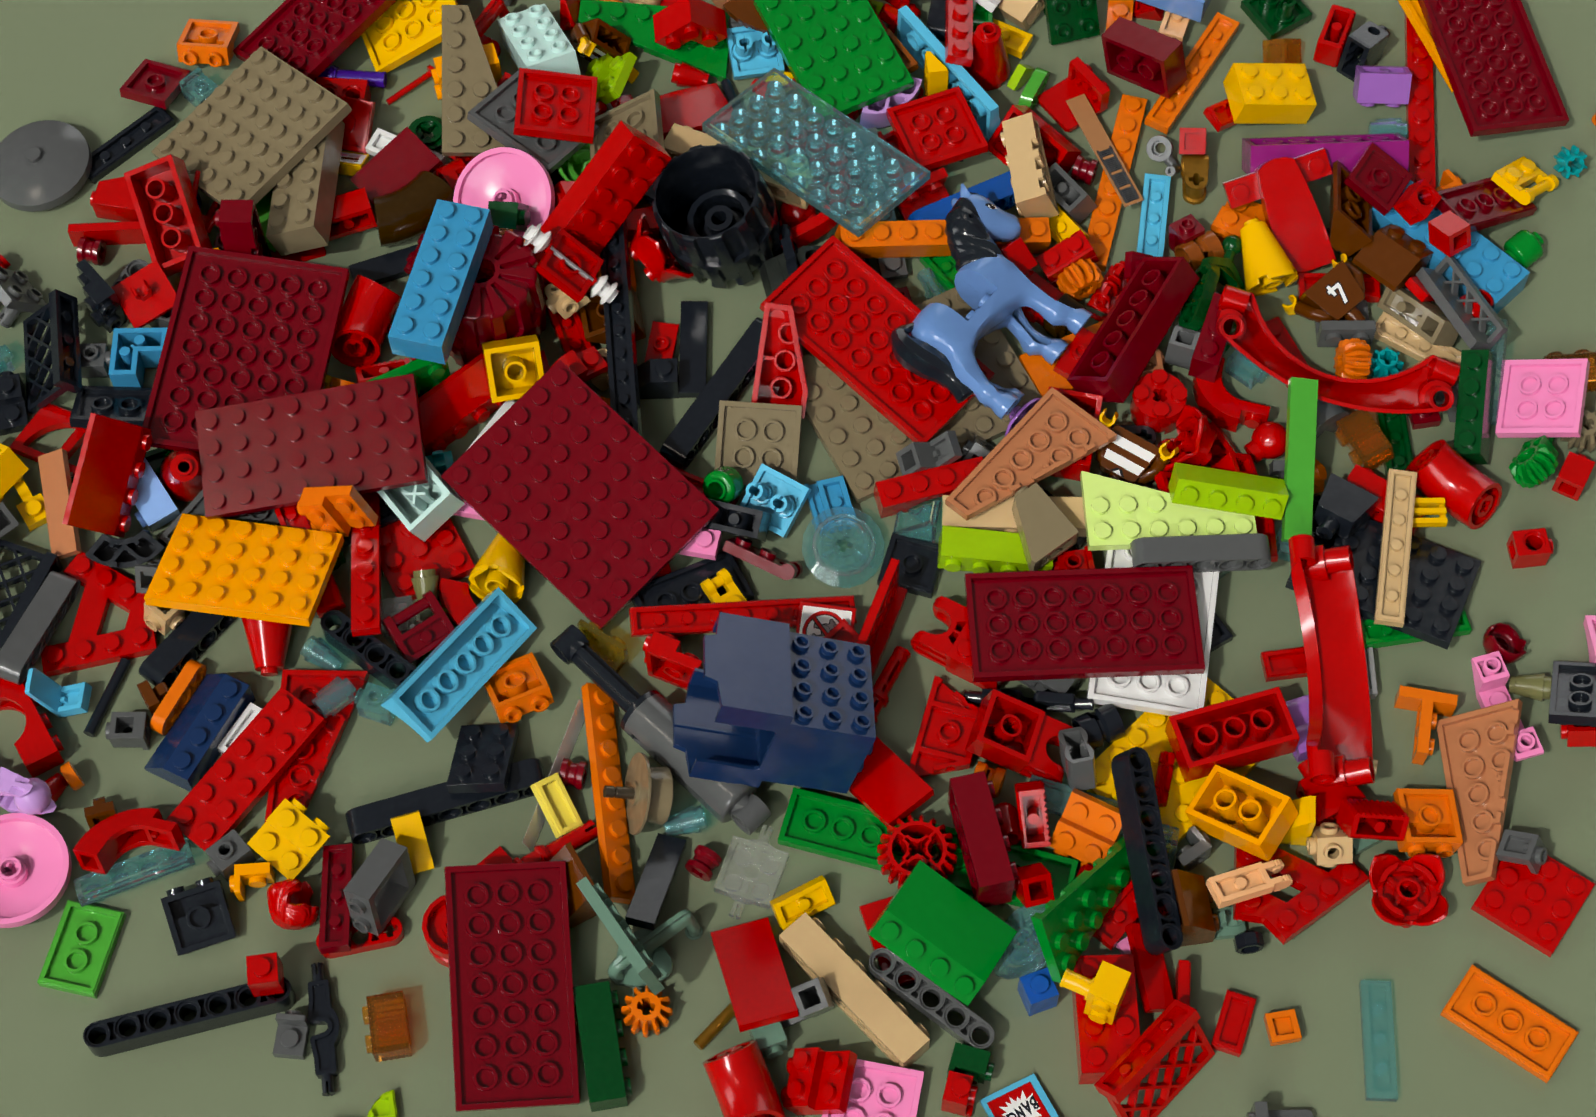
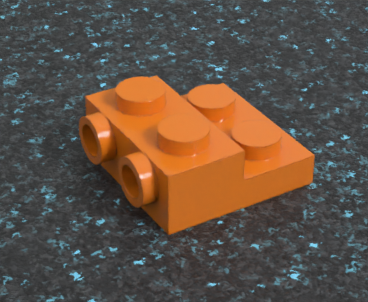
M189 19L176 44L179 62L189 66L197 64H209L212 67L229 65L234 56V42L240 31L239 22Z
M1227 201L1213 221L1210 231L1216 234L1221 243L1229 235H1236L1241 238L1240 230L1244 227L1246 221L1258 218L1259 221H1265L1262 205L1253 201L1231 209Z
M353 485L304 487L300 500L297 503L298 513L310 520L313 530L341 533L343 537L349 536L351 527L376 526L378 520L377 514Z
M532 652L504 663L484 684L500 723H516L522 718V715L532 711L543 712L550 704L555 703L550 687Z
M1074 788L1064 812L1058 820L1049 846L1054 848L1053 852L1055 855L1067 858L1071 856L1081 861V866L1088 863L1093 867V862L1098 858L1104 859L1107 856L1108 849L1117 842L1122 830L1119 808Z
M1397 788L1393 793L1395 803L1410 818L1404 841H1397L1399 852H1407L1409 857L1422 853L1426 854V852L1436 853L1440 858L1452 856L1463 844L1453 789Z

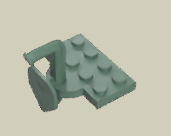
M586 876L577 882L576 885L619 946L616 959L612 961L608 968L609 978L616 985L645 988L647 985L654 995L665 989L661 981L672 972L673 961L662 944L684 928H686V937L691 940H697L703 935L702 927H700L691 911L684 909L678 912L654 931L640 929L633 933L598 882L592 885Z

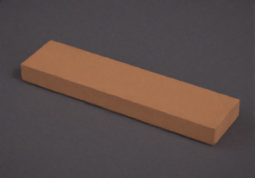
M61 448L38 456L51 553L56 554L59 560L82 553L78 527L62 524L72 482L67 451Z

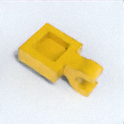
M22 479L18 484L14 485L23 501L16 505V508L31 532L47 523L44 498L41 493L33 496Z

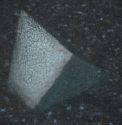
M942 499L927 505L923 504L922 507L915 510L910 508L907 513L898 512L893 533L935 543L942 512Z

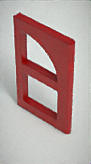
M49 403L36 413L9 448L15 454L38 462V456L45 453L28 447L34 440L57 429L73 428L76 430L61 447L67 451L69 460L83 443L86 429L71 427L70 415L72 411ZM69 463L70 476L74 477L77 466Z

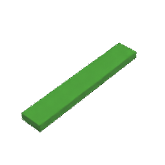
M1291 377L1288 380L1284 481L1289 497L1282 517L1281 542H1289L1290 537L1298 534L1312 536L1318 380Z

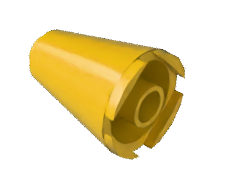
M1258 218L1246 221L1244 227L1240 230L1246 291L1254 293L1255 296H1260L1278 291L1277 286L1282 283L1285 284V287L1294 283L1299 277L1297 270L1267 223L1259 221Z
M497 533L469 575L470 590L481 600L498 587L513 603H517L522 598L525 581V558L499 533Z

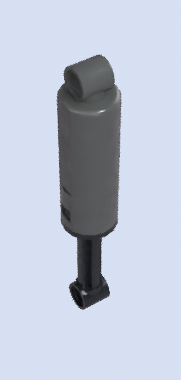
M570 625L550 643L552 650L564 663L568 665L574 663L626 712L621 720L620 727L661 766H667L671 771L672 777L721 823L733 820L744 833L751 835L772 815L765 803L755 795L757 787L689 777L685 752L673 748V705L656 690H650L641 696L589 647L588 639L576 626Z

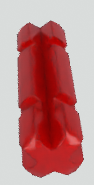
M1161 751L1159 755L1155 778V789L1159 807L1167 806L1175 762V754L1173 752Z

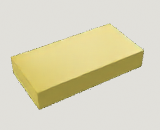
M558 772L530 786L556 838L583 825Z

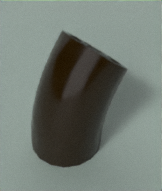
M420 171L414 179L403 187L391 193L373 197L381 247L398 244L425 233L437 199L453 202L454 190L433 173Z

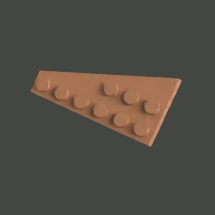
M1051 387L946 498L945 505L967 521L1014 496L1022 487H1030L1034 483L1049 477L1115 441L1117 434Z
M1520 699L1437 720L1436 723L1447 789H1453L1463 844L1458 848L1457 852L1462 882L1467 887L1493 881L1496 878L1498 865L1496 852L1502 839L1523 704Z

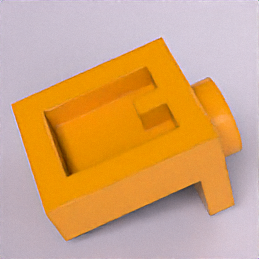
M270 862L234 864V875L229 877L230 892L236 895L239 902L245 901V885L261 888L269 883H275V871Z

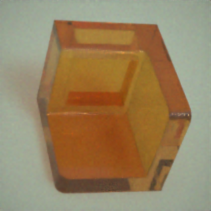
M1301 39L1262 40L1263 63H1302Z

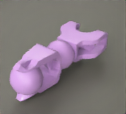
M0 767V807L10 813H23L27 815L54 812L57 806L51 799V790L45 781L39 778H25L4 767Z

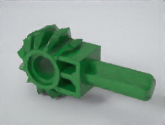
M1544 435L1525 442L1519 454L1512 459V463L1509 466L1510 472L1513 475V479L1522 488H1533L1535 485H1540L1544 480H1548L1551 474L1555 473V468L1559 464L1557 461L1559 453L1552 445L1555 438H1547Z

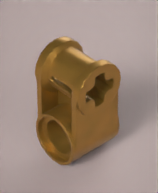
M1182 155L1183 199L1189 204H1200L1206 198L1209 155Z

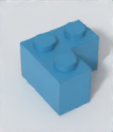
M168 327L114 328L108 373L113 386L143 387L145 368L158 367Z

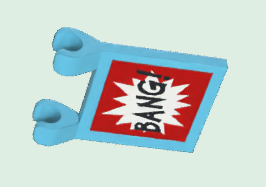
M1034 1073L980 1100L988 1117H1059Z

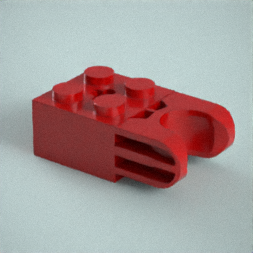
M940 596L936 598L933 603L934 615L938 620L945 623L949 629L942 634H931L920 630L914 634L910 641L913 650L921 656L945 667L946 671L982 689H1000L1004 681L973 682L967 607L947 597Z
M993 689L981 701L965 750L1032 780L1042 781L1044 785L1058 786L1063 781L1064 769L1049 758L1046 745L1050 744L1059 747V731L1073 727L1045 715L1046 712Z

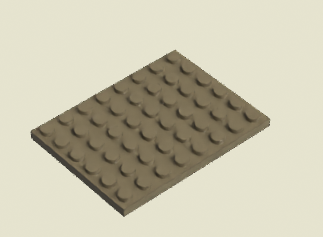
M956 287L916 305L920 310H923L930 303H941L955 310L963 318L971 310L975 311L960 297ZM1000 329L991 332L978 341L974 352L975 357L995 373L990 382L1003 388H1017L1025 395L1017 406L1022 407L1035 398H1042ZM807 354L802 357L808 388L805 415L840 476L843 475L845 484L854 500L859 504L874 497L875 482L902 476L896 453L913 441L813 354ZM975 396L933 439L949 430L956 432L961 449L968 440L973 442L977 435L986 442H990L1005 435L1010 422L1009 415H1005L1003 419H1000L991 408L985 407Z

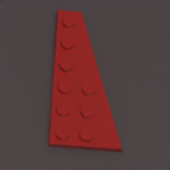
M283 669L281 687L323 717L327 723L269 789L265 820L285 798L289 802L295 798L308 808L370 676L368 671Z

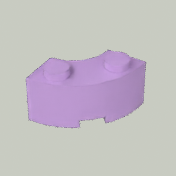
M912 77L914 87L863 107L859 128L868 129L890 126L891 124L886 116V109L916 100L919 95L922 79Z

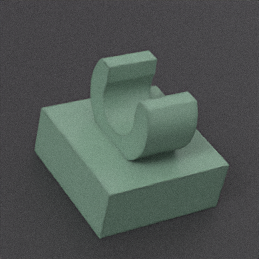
M1233 907L1212 908V914L1216 913L1219 920V931H1216L1215 934L1216 940L1231 939L1237 934L1246 931L1245 921L1233 920Z

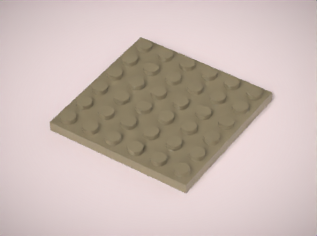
M260 46L210 96L199 104L184 121L180 122L165 139L160 141L158 146L151 152L157 159L172 154L184 160L192 185L195 172L199 170L201 174L198 189L218 204H221V200H254L256 205L352 109L347 102Z

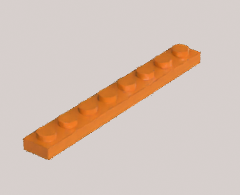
M1122 94L1111 142L1130 174L1148 99ZM1103 169L1095 200L1097 207L1092 212L1087 234L1090 236L1088 241L1099 259L1095 264L1101 271L1105 272L1122 202Z
M587 682L581 687L603 887L604 892L612 902L630 904L635 893L625 799L603 796L605 785L623 787L613 700L596 684Z

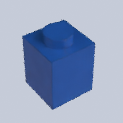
M1048 967L1019 977L1017 990L1028 1016L1057 1006L1059 992L1054 981L1051 979Z

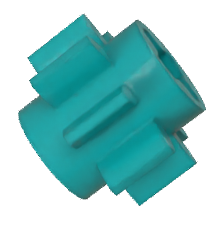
M1575 145L1571 149H1566L1562 146V151L1558 155L1553 156L1557 162V165L1553 168L1557 172H1561V175L1566 179L1569 178L1570 174L1579 177V173L1583 168H1587L1583 160L1587 157V154L1579 152V148Z
M1388 347L1380 352L1374 350L1373 357L1371 358L1372 365H1370V368L1373 369L1372 377H1383L1401 371L1404 362L1398 361L1400 353Z

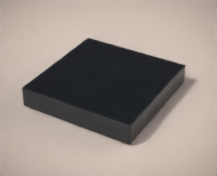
M892 533L877 585H880L891 558L900 560L898 586L908 589V593L932 598L941 569L937 568L938 544Z

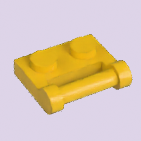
M1525 156L1495 171L1491 178L1494 183L1522 205H1528L1538 195L1545 191L1550 192L1559 185V180L1555 175H1547L1532 160L1527 159ZM1533 182L1537 183L1535 186L1531 188H1524L1532 184Z

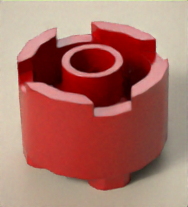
M1156 369L1152 373L1141 377L1134 385L1130 405L1133 423L1135 425L1148 426L1158 433L1165 432L1164 434H1168L1175 430L1176 421L1182 413L1183 406L1186 405V387L1177 377L1163 369Z

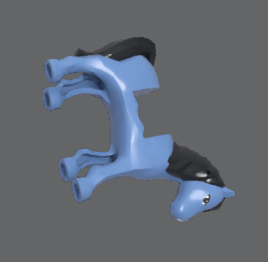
M962 183L960 186V198H953L951 200L953 208L945 218L946 226L944 232L947 236L951 257L956 262V271H958L954 280L956 290L960 297L975 311L971 310L963 318L947 305L930 303L919 312L912 323L901 325L892 331L890 338L891 347L895 358L905 369L921 378L947 388L957 403L963 402L973 394L985 407L991 408L997 417L1003 419L1005 415L1008 416L1025 394L1017 388H1003L986 378L977 363L974 353L978 341L995 330L1007 327L1020 342L1025 353L1029 356L1042 355L1047 363L1053 365L1068 347L1069 343L1061 338H1049L1037 332L1025 318L1021 307L1027 306L1032 308L1051 325L1066 326L1074 335H1077L1091 318L1092 313L1084 308L1074 309L1054 300L1033 284L1013 262L1006 259L995 242L1009 243L1017 239L1021 233L1019 219L1015 215L1003 211L986 197L978 193L969 192L964 183Z

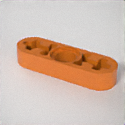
M190 659L185 664L154 712L150 721L151 730L162 735L168 733L204 679L206 665Z

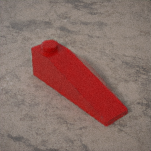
M765 302L751 402L802 406V419H804L808 388L793 306Z

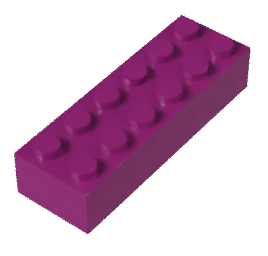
M1399 133L1242 138V170L1249 174L1254 172L1261 164L1271 159L1280 157L1295 158L1325 148L1331 170L1333 169V163L1338 160L1351 172L1365 149L1373 142L1408 171L1409 140Z

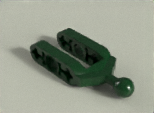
M1229 235L1223 240L1222 246L1225 252L1223 257L1210 256L1202 259L1201 265L1195 271L1200 279L1184 303L1178 323L1181 327L1194 331L1202 328L1218 281L1224 287L1227 284L1244 290L1245 286L1233 263L1234 257L1242 250L1240 237ZM1236 322L1234 323L1231 334H1233L1236 331ZM1229 343L1227 344V347H1226L1225 352H1226V351L1230 348V346H1231Z

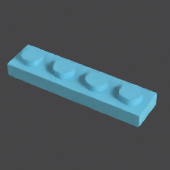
M1145 173L1142 193L1144 200L1141 203L1136 252L1153 257H1163L1171 176Z

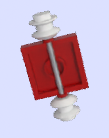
M541 223L537 226L532 224L523 235L525 239L524 246L531 243L534 246L533 253H539L543 250L545 252L535 268L536 272L577 303L584 298L589 287H591L590 297L596 295L601 297V305L605 302L610 304L619 292L616 289L618 283L609 284L607 282L608 275L596 277L604 260L563 228L556 232L552 241L551 231L543 233L541 231Z

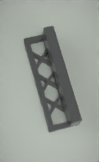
M1446 255L1435 269L1422 267L1416 273L1418 279L1471 350H1490L1508 330L1454 256L1448 257ZM1449 266L1453 269L1452 281H1447L1442 275ZM1460 284L1466 286V299L1458 297ZM1473 303L1480 305L1479 318L1472 316ZM1486 322H1492L1497 328L1490 337L1486 335Z

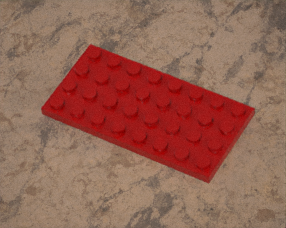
M834 235L760 304V309L763 312L765 302L793 306L799 343L913 442H930L975 397L972 394L963 402L957 403L947 388L917 376L905 369L897 361L891 347V333L901 325L912 323L921 310ZM976 358L980 369L986 378L991 381L995 373Z

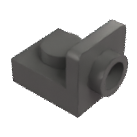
M977 435L973 442L968 440L962 447L961 452L963 456L961 461L970 459L973 454L977 455V457L982 456L984 459L995 447Z
M1194 825L1187 832L1186 840L1189 844L1176 854L1177 858L1174 869L1189 872L1210 856L1212 846L1209 837L1205 832L1198 831Z
M1505 829L1496 852V856L1500 861L1527 865L1533 874L1539 873L1540 867L1545 864L1548 854L1547 848L1544 846L1539 835Z
M296 1010L276 1013L275 1020L278 1023L273 1048L274 1057L305 1060L311 1027L307 1016Z

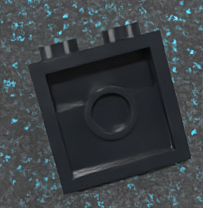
M83 259L76 264V267L80 274L77 276V279L83 286V293L86 296L84 303L92 312L90 317L98 327L103 326L111 333L114 328H120L127 322L115 291Z
M11 371L0 373V436L21 432L30 422L24 383L19 373L14 374Z
M211 876L196 881L195 888L185 891L184 886H180L166 891L167 897L161 898L178 956L237 937L221 880L214 881Z

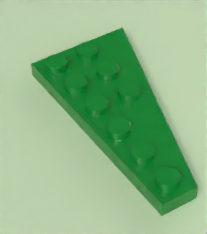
M600 0L580 1L578 23L599 18L630 37V46L640 47L644 52L674 64H682L683 61L706 73H710L711 76L716 77L720 82L726 79L729 53L727 39L720 41L717 45L710 48L690 40L675 50L668 49L655 42L653 15L668 6ZM725 12L726 27L729 28L728 19L730 16Z
M1124 836L1108 849L1107 856L1104 859L1098 858L1093 862L1092 870H1084L1063 888L1058 900H1050L1045 904V911L1043 913L1036 912L1031 917L1051 979L1054 982H1061L1066 968H1069L1071 971L1074 970L1077 960L1082 952L1087 949L1090 939L1096 930L1101 927L1104 917L1109 909L1114 906L1116 898L1123 887L1128 884L1131 873Z

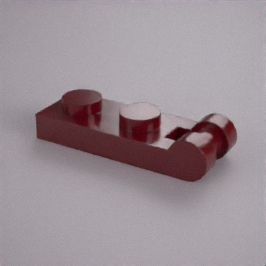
M741 536L726 540L722 551L783 580L799 577L803 572L800 562H785L776 557V552L767 548H761L760 550L752 546L753 542Z

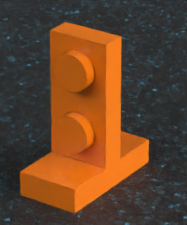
M1399 686L1395 696L1394 708L1417 711L1412 764L1423 765L1427 756H1432L1435 739L1430 738L1431 729L1435 730L1437 715L1452 717L1457 706L1458 695Z

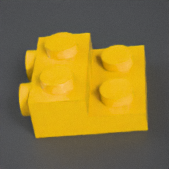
M285 798L247 842L249 847L267 862H270L287 879H296L331 838L326 833L330 828L317 817L313 821L304 814L307 808L295 798L291 802Z

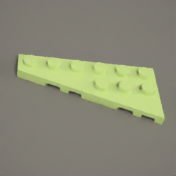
M1081 471L1080 480L1088 551L1131 549L1130 543L1135 539L1143 537L1257 533L1255 516L1172 503L1170 493Z

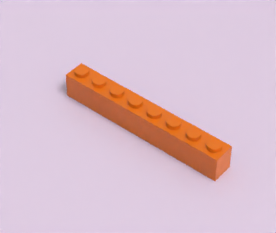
M1049 217L1018 218L1021 225L1019 237L1022 238L1031 254H1042L1051 243ZM946 220L840 222L835 232V237L861 259L951 256L947 236L944 232ZM995 242L999 248L1008 244V242Z

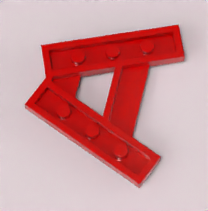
M83 551L77 554L63 571L65 575L79 579L80 585L85 588L69 641L46 646L41 653L43 673L48 677L119 662L121 658L129 660L147 656L158 647L156 632L151 630L144 622L145 593H136L135 581L109 566L93 561ZM110 602L129 613L124 630L101 634Z
M1234 847V870L1258 862H1267ZM1277 848L1270 861L1281 859L1285 866L1280 872L1272 874L1271 877L1275 878L1289 874L1293 880L1290 886L1301 892L1288 902L1271 894H1265L1233 904V920L1261 923L1285 945L1368 883L1369 877L1354 862L1339 864L1327 872Z

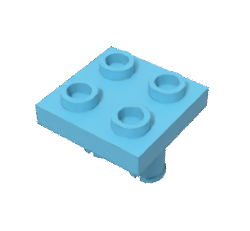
M744 26L727 28L726 39L734 80L762 77L770 73L772 75L784 73L782 55L770 33L768 35L767 32L763 33Z
M762 463L753 481L747 485L746 494L739 506L771 514L772 517L768 530L786 539L812 489Z

